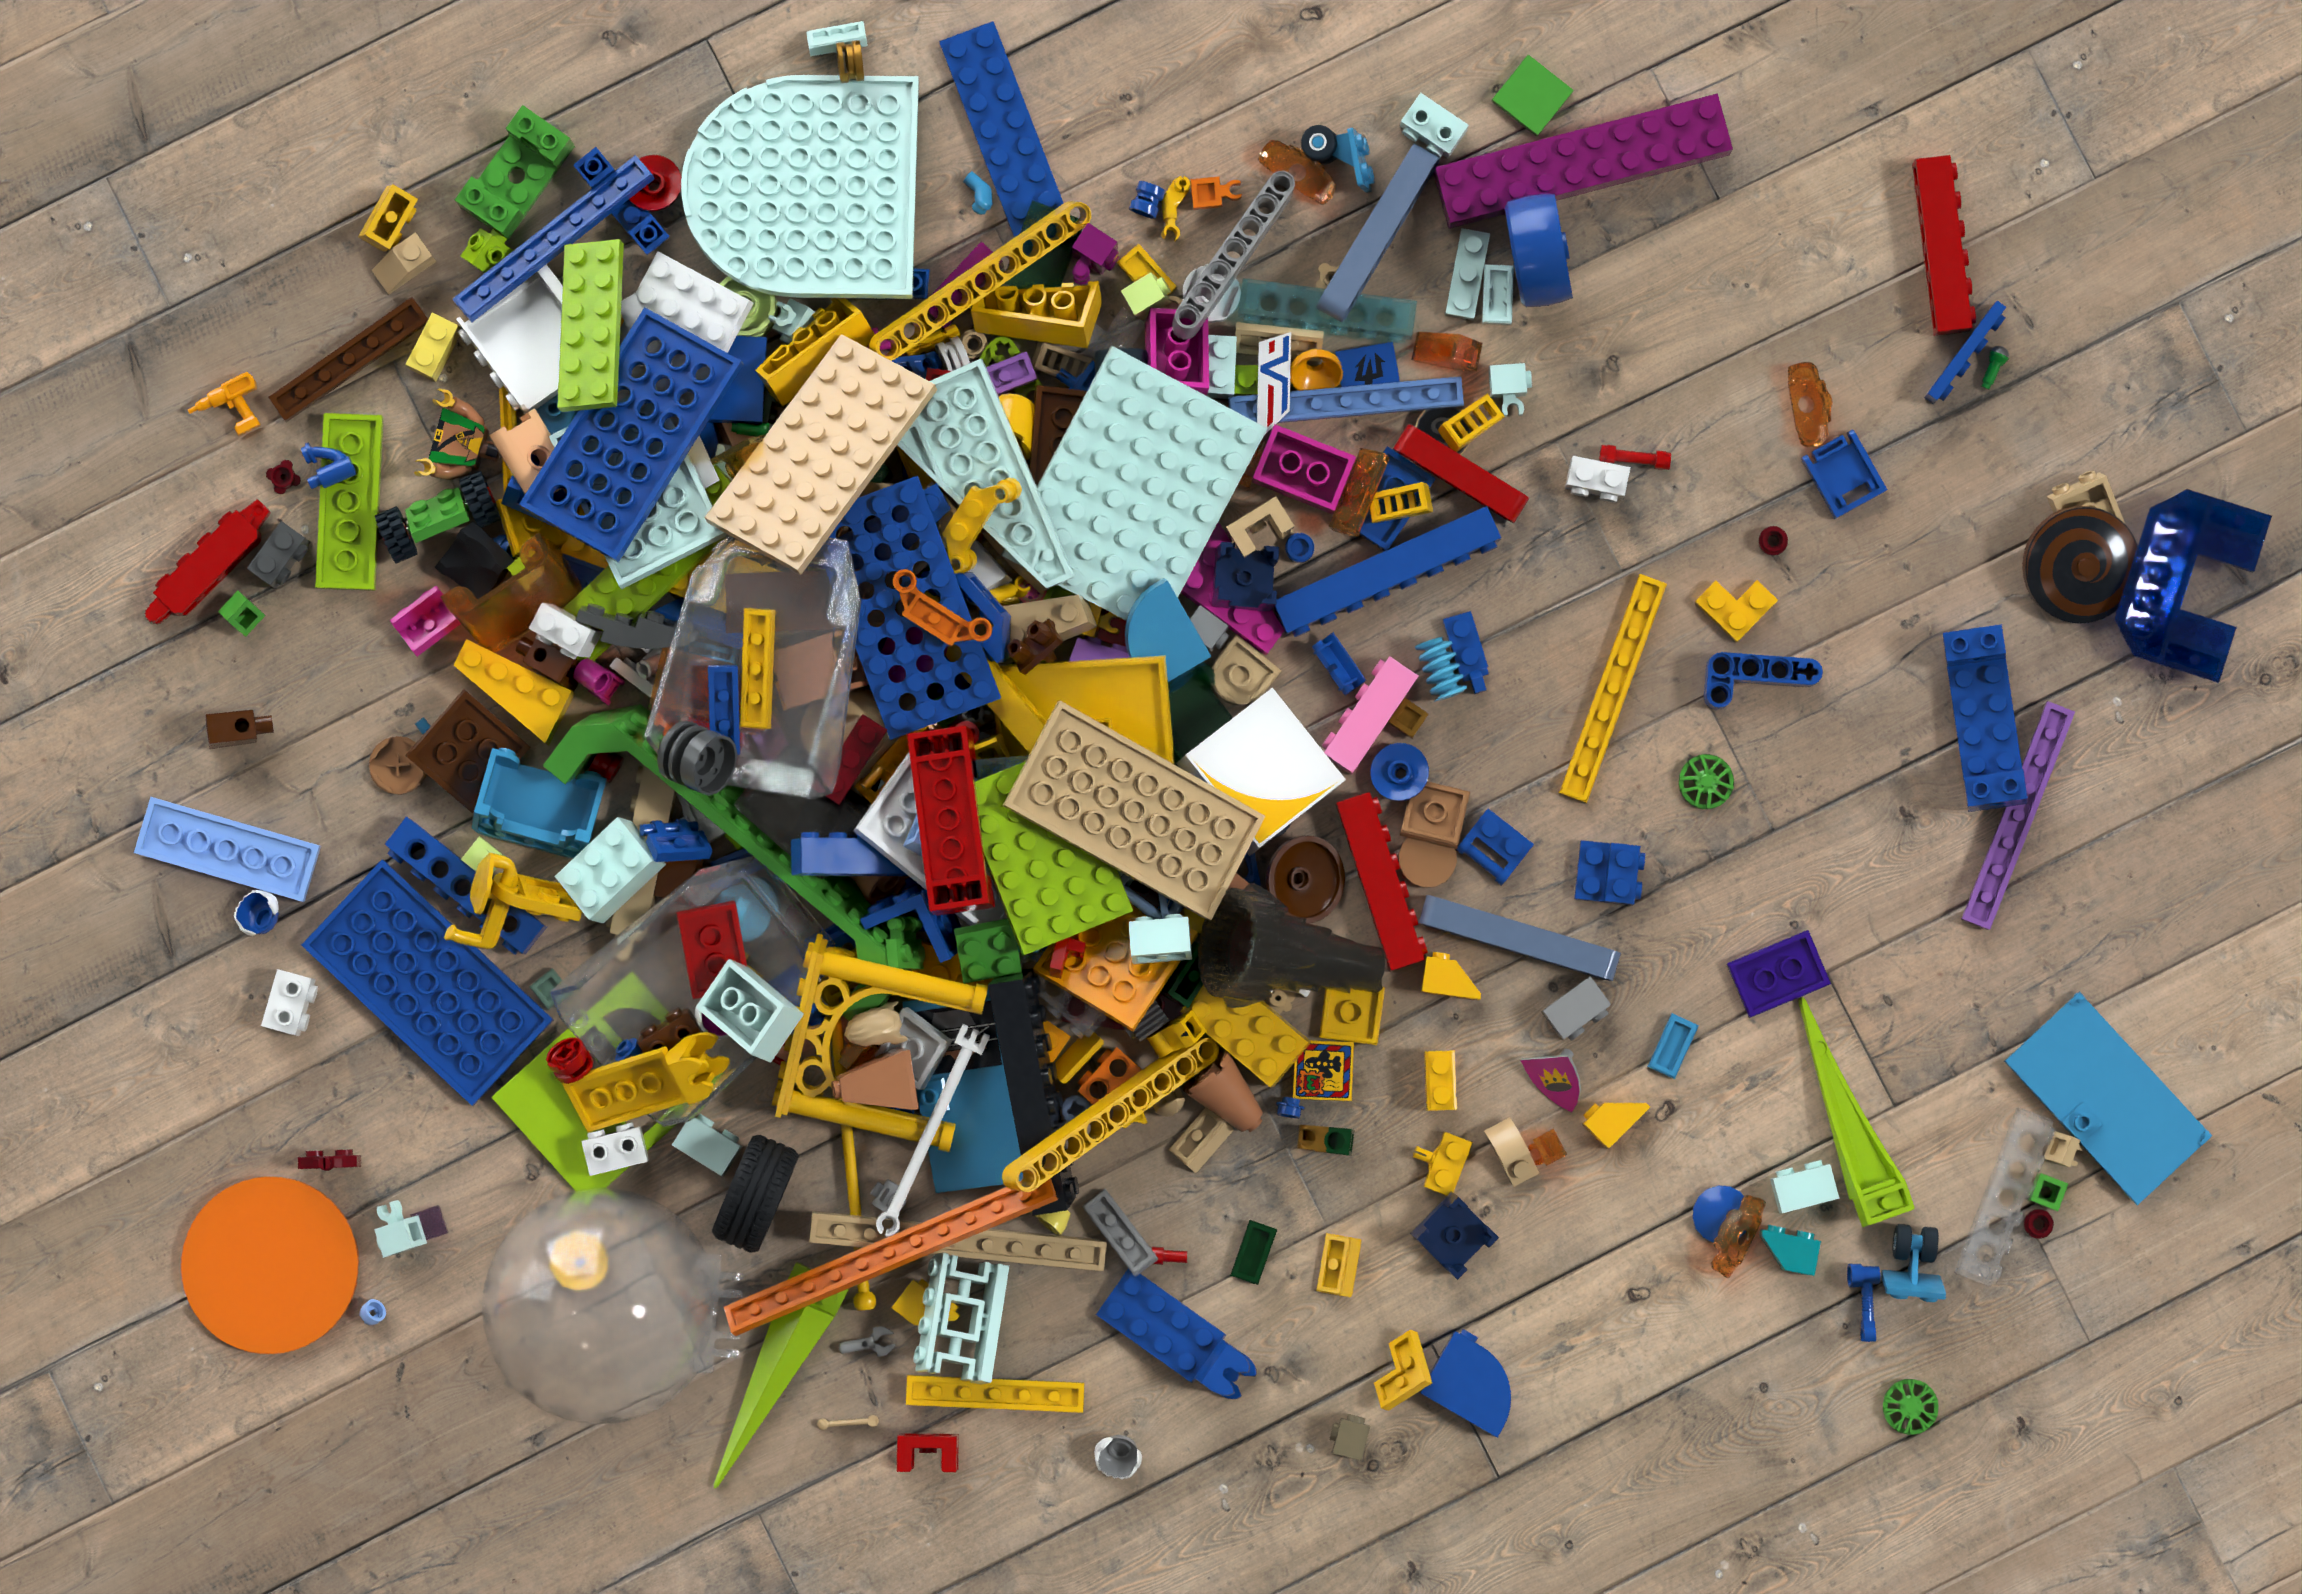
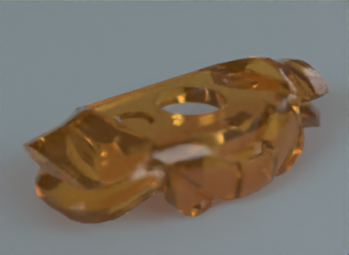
M1271 140L1261 150L1258 160L1272 173L1277 171L1289 172L1291 166L1295 164L1302 165L1306 170V175L1302 180L1295 181L1294 188L1311 200L1324 205L1333 197L1337 186L1333 178L1325 172L1326 168L1319 161L1310 159L1301 148L1295 147L1292 144L1288 146L1278 140Z
M1801 362L1790 365L1788 367V388L1795 429L1802 446L1814 447L1824 443L1828 437L1827 423L1831 422L1832 397L1826 388L1825 381L1820 380L1818 369L1813 363ZM1806 396L1812 399L1814 407L1810 413H1804L1799 409L1798 402L1801 397Z
M1751 1195L1744 1196L1739 1210H1730L1719 1228L1718 1236L1714 1239V1247L1718 1249V1253L1713 1258L1711 1267L1726 1278H1730L1735 1269L1741 1265L1762 1223L1763 1212L1766 1206V1202L1763 1199ZM1746 1230V1240L1743 1244L1739 1245V1236Z

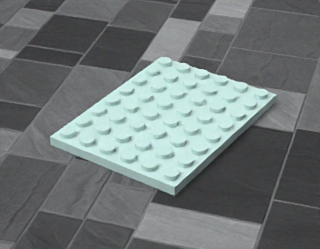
M1111 345L1037 485L1042 501L1075 576L1058 585L1076 595L1082 596L1084 599L1124 620H1127L1132 605L1141 593L1163 578L1168 580L1178 597L1268 428ZM1004 548V550H1003V552L1001 553V555H1002L1003 557H1005V558H1007V559H1009V560H1011V561H1013V562H1015V563L1021 565V564Z

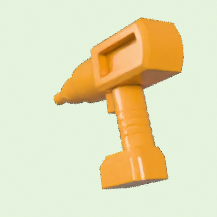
M248 372L221 384L220 387L208 392L206 397L196 402L195 406L187 409L189 414L197 410L204 411L212 406L216 408L225 403L228 404L230 409L235 407L243 418L242 421L236 423L234 428L238 436L261 426L258 418L255 417L242 397L257 389L256 380Z

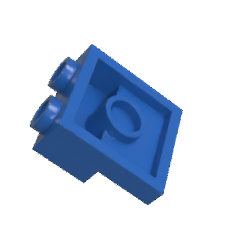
M1581 840L1574 899L1633 906L1635 899H1641L1642 882H1637L1638 870H1644L1645 853L1640 852L1641 846Z

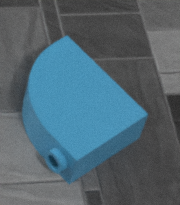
M1163 578L1157 581L1136 599L1129 611L1125 625V644L1129 657L1166 655L1168 682L1212 657L1168 580Z

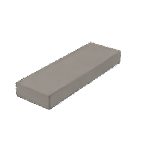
M1103 1189L1082 1206L1135 1277L1158 1260V1257L1106 1189Z

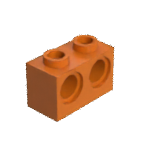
M1118 1047L1114 1051L1108 1048L1097 1060L1101 1064L1094 1073L1088 1070L1077 1082L1081 1086L1078 1092L1093 1105L1100 1100L1092 1097L1090 1094V1087L1094 1082H1103L1107 1087V1095L1142 1069ZM1114 1060L1125 1062L1127 1070L1123 1076L1116 1077L1110 1073L1109 1067Z

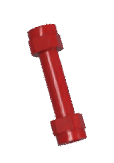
M1601 445L1599 461L1611 464L1619 461L1654 465V469L1669 470L1671 453L1656 451V454L1617 450L1616 446Z

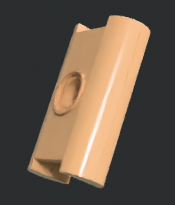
M536 409L520 417L522 423L507 431L504 426L489 435L524 494H526L554 450V446L549 438L551 434ZM531 454L538 457L540 461L539 466L531 461ZM560 488L564 490L565 494L567 493V489Z

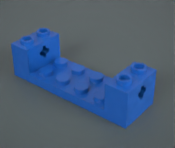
M2002 624L1943 633V643L1968 812L2027 804L2028 797L2020 757Z

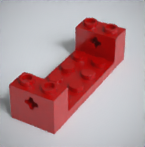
M964 725L909 733L907 738L929 911L939 916L995 908L992 878L986 873L972 761H976L973 731Z

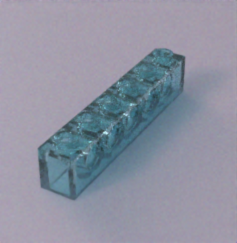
M1243 278L1238 317L1244 318L1243 322L1261 324V320L1271 321L1272 326L1289 328L1290 324L1301 325V329L1319 331V328L1330 329L1331 334L1347 336L1348 332L1359 333V337L1364 339H1376L1378 335L1388 337V341L1394 343H1405L1406 339H1412L1417 301L1360 294L1352 309L1362 311L1364 319L1361 322L1355 323L1350 321L1347 316L1342 323L1334 318L1325 319L1320 316L1317 304L1325 289ZM1265 298H1273L1277 302V307L1273 311H1266L1261 307L1260 303ZM1293 302H1302L1306 306V311L1301 315L1293 314L1289 308ZM1381 313H1388L1392 316L1393 323L1389 326H1381L1377 322V316Z

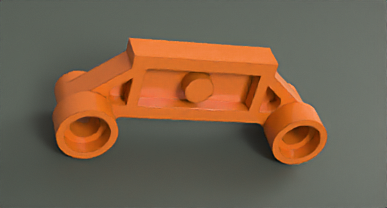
M902 569L895 573L893 586L900 594L905 609L902 613L904 617L951 647L955 642L975 640L982 642L990 638L992 625L987 619L976 618L968 622L919 591L916 586V576L912 571ZM908 576L911 583L908 587L900 585L901 577ZM978 624L985 625L986 633L980 636L975 633V627Z

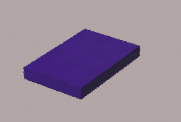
M1809 930L1726 964L1749 1018L1831 984Z

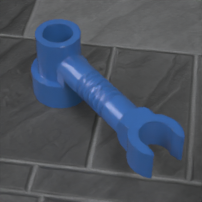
M1848 1264V1286L1861 1287V1341L1876 1342L1873 1284L1880 1283L1879 1266L1863 1267L1862 1264Z

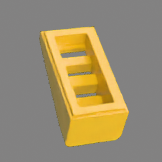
M1487 393L1444 422L1439 427L1438 432L1450 449L1457 452L1497 424L1505 416ZM1482 405L1492 418L1489 421L1479 409ZM1472 412H1473V414L1476 416V418L1478 419V421L1481 423V426H1480V427L1476 424V422H1475V421L1473 420V418L1470 416V414H1471ZM1462 419L1472 431L1471 433H1468L1460 421Z
M1425 482L1367 494L1372 523L1433 512L1429 486ZM1416 492H1419L1421 506L1418 507L1415 498ZM1405 494L1408 497L1409 509H1405L1403 495ZM1395 496L1398 510L1393 512L1391 497ZM1383 498L1386 514L1381 515L1379 499Z

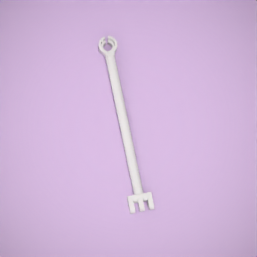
M962 1024L954 1043L962 1046L887 1212L881 1213L876 1220V1227L880 1234L884 1230L882 1221L886 1218L893 1220V1226L886 1228L885 1236H892L898 1232L900 1227L898 1219L900 1210L973 1051L982 1055L990 1035L984 1033L980 1043H976L975 1040L979 1030L973 1029L969 1039H967L964 1035L967 1033L968 1025Z

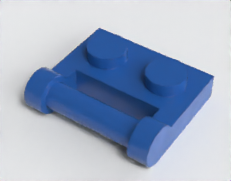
M1487 809L1455 850L1461 855L1465 853L1492 874L1496 878L1495 881L1502 886L1534 844L1490 809ZM1475 838H1478L1508 862L1504 869L1471 844Z

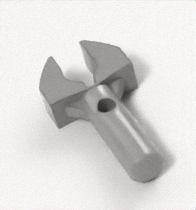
M883 1326L873 1327V1333L870 1337L841 1342L839 1344V1351L841 1354L872 1349L877 1352V1357L886 1356L893 1350L896 1344L881 1346L879 1343L876 1344L875 1341L882 1335H891L894 1332Z

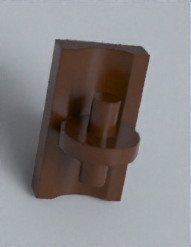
M1049 618L1043 623L1035 620L1028 626L1026 631L1028 634L1027 638L1023 641L1013 639L1006 647L1010 657L1015 661L1019 672L1024 675L1042 660H1045L1047 663H1052L1056 660L1053 650L1063 640L1056 631L1054 621Z

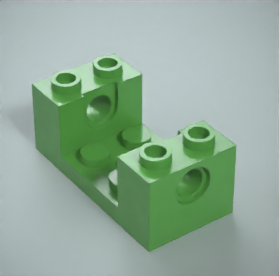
M524 105L520 107L505 128L509 133V137L477 180L471 176L455 198L456 203L461 209L491 230L494 229L507 238V241L575 147L570 137ZM514 169H522L525 172V178L519 184H514L509 180V175Z

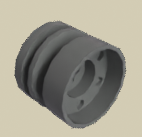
M686 720L676 723L668 730L658 749L657 764L659 772L664 778L708 796L722 790L732 778L736 768L737 750L735 743L730 737Z

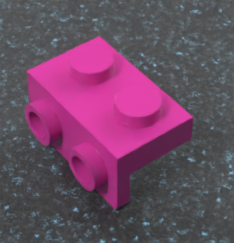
M437 586L425 591L420 598L408 607L400 610L390 620L391 624L417 657L464 622Z

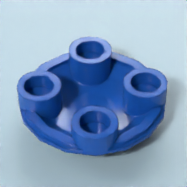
M1718 1185L1708 1188L1698 1197L1693 1207L1694 1226L1703 1238L1713 1243L1728 1244L1737 1241L1746 1233L1751 1222V1209L1748 1200L1740 1191L1730 1186Z

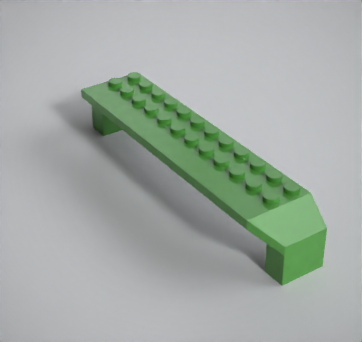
M638 704L592 713L570 728L543 764V767L561 782L567 784L576 778L578 774L585 772L598 753L628 751L853 938L856 944L858 959L887 965L885 939H890V929L887 927V921L866 930L864 929L860 919L869 913L867 908L872 905L866 901L856 882L848 876H792V839L790 837L792 829L732 779L718 793L708 796L662 776L659 772L657 757L663 737L658 732L660 727L657 724L654 727L651 726L648 720L651 712L643 705ZM858 984L853 992L868 985ZM874 994L862 998L851 1005L842 1016L850 1021L856 1014L866 1012L871 1008L881 1007L887 1003L893 994Z

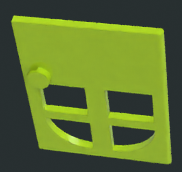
M633 971L491 1097L587 1204L630 1166L590 1176L581 1142L588 1139V1132L562 1083L557 1080L554 1072L547 1065L546 1057L550 1049L558 1042L571 1037L579 1039L593 1025L616 1050L623 1039L603 1018L606 1014L616 1009H640L664 1022L666 1020L665 1016L669 1011ZM724 1072L715 1076L711 1083L714 1084L712 1092L728 1079ZM702 1101L690 1105L686 1102L668 1108L670 1111L643 1135L647 1151ZM624 1121L599 1130L604 1129L606 1135L617 1132L616 1126L627 1123Z

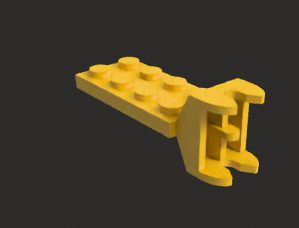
M700 1032L686 1036L669 1051L665 1046L591 1069L582 1079L569 1084L562 1083L589 1133L687 1102L690 1105L706 1099L714 1089V1084L711 1083L712 1080L727 1069L730 1059L720 1055L715 1057L708 1056L706 1050L713 1048L719 1037L710 1032Z

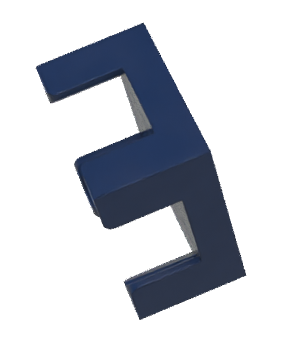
M1221 542L1215 549L1212 606L1270 612L1276 605L1277 591H1273L1274 566L1279 560V547L1264 546L1261 551L1255 550L1244 558L1239 549L1234 548L1235 543Z
M1453 1192L1410 1233L1457 1280L1467 1271L1464 1264L1483 1245L1489 1248L1499 1238Z

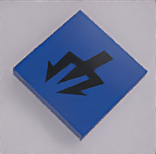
M1393 342L1335 351V355L1339 358L1343 370V377L1340 382L1341 387L1400 382Z

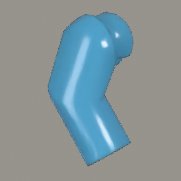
M971 171L963 180V183L975 192V202L972 204L973 211L983 215L987 210H990L993 204L992 189L985 181Z

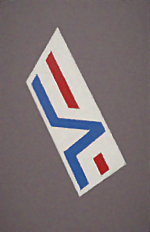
M1291 332L1259 342L1257 423L1268 428L1266 433L1290 411Z

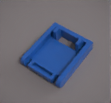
M1853 429L1847 432L1848 438L1851 441L1850 445H1848L1844 436L1841 435L1812 451V456L1816 461L1815 464L1812 463L1808 455L1801 457L1804 466L1834 519L1888 490ZM1865 483L1870 493L1846 506L1842 495Z

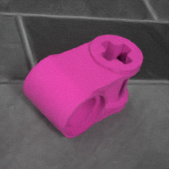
M589 658L580 661L574 670V679L608 706L611 703L610 698L619 685H624L625 683L616 674Z

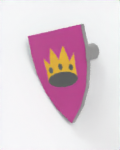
M1564 1049L1558 1056L1522 1058L1520 1061L1536 1087L1554 1103L1572 1113L1579 1102L1581 1093L1580 1077L1572 1061L1573 1052L1569 1049Z

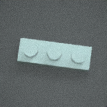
M1461 228L1445 315L1474 320L1490 233Z

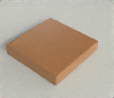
M1427 781L1424 789L1417 796L1407 801L1400 835L1457 849L1470 791Z

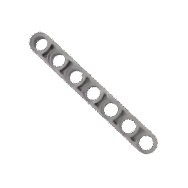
M1277 171L1271 175L1175 312L1172 323L1173 333L1178 338L1190 339L1197 334L1288 205L1295 187L1294 177L1289 172ZM1274 186H1284L1287 191H1277ZM1266 207L1272 213L1264 214L1259 211V208ZM1250 229L1254 231L1256 235L1248 236L1243 232V230ZM1230 251L1237 252L1240 255V257L1232 258L1227 253ZM1220 274L1225 279L1218 281L1215 280L1211 275ZM1204 296L1209 302L1201 303L1195 297ZM1180 319H1190L1193 324L1184 325L1180 322Z

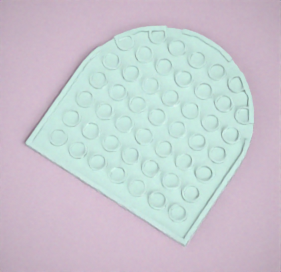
M839 75L782 76L768 79L766 83L749 89L746 87L721 103L699 127L698 134L687 151L681 179L682 201L688 226L696 243L706 257L719 270L736 282L766 294L797 298L913 299L919 77L864 76V81L857 82L856 79H849L848 83H841Z

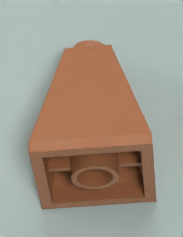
M892 1048L836 1076V1081L831 1082L834 1099L839 1098L843 1102L910 1110L919 1109L910 1050L905 1048Z

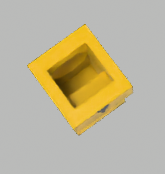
M1190 1010L1169 1021L1146 1038L1158 1057L1162 1058L1173 1051L1194 1045L1206 1030L1194 1011ZM1187 1021L1190 1022L1194 1027L1193 1034L1190 1032L1187 1025L1185 1024Z

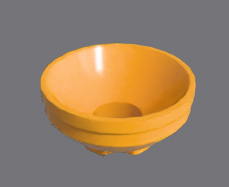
M1310 349L1301 353L1293 360L1290 366V381L1298 391L1336 388L1343 377L1339 358L1335 354L1322 349ZM1312 358H1320L1323 360V362L1317 366H1310L1307 364V361Z

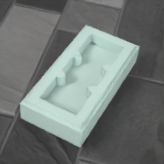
M863 21L806 32L810 56L837 53L836 43L844 42L846 45L851 44L852 41L860 40L861 47L868 46Z
M1484 265L1482 324H1512L1514 265Z

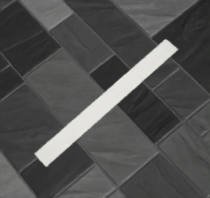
M635 293L621 301V315L630 331L642 312ZM652 341L647 347V352L656 353L660 350L657 341ZM666 378L659 380L656 384L658 391L667 390L670 386V380ZM681 396L680 404L685 405L684 400ZM671 417L675 427H677L679 419ZM698 436L688 454L706 489L719 481V477L700 436Z

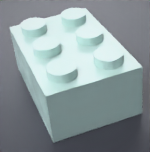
M617 817L558 872L555 878L589 920L604 923L657 874L666 863L654 861L646 844V838L640 835V831L632 821Z
M731 959L727 960L696 1006L700 1012L748 1053L770 1063L804 1015L803 1012L753 970Z

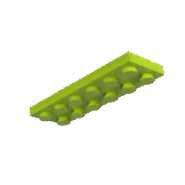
M620 239L564 246L557 405L561 412L617 407L624 243Z
M324 413L322 447L336 449L349 456L357 475L325 489L322 485L320 486L315 588L376 590L378 525L375 515L379 514L384 419L382 415ZM321 458V467L333 463L330 459Z

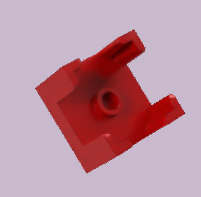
M900 1433L897 1435V1472H910L914 1468V1448H919V1453H937V1448H942V1472L956 1473L959 1470V1434Z

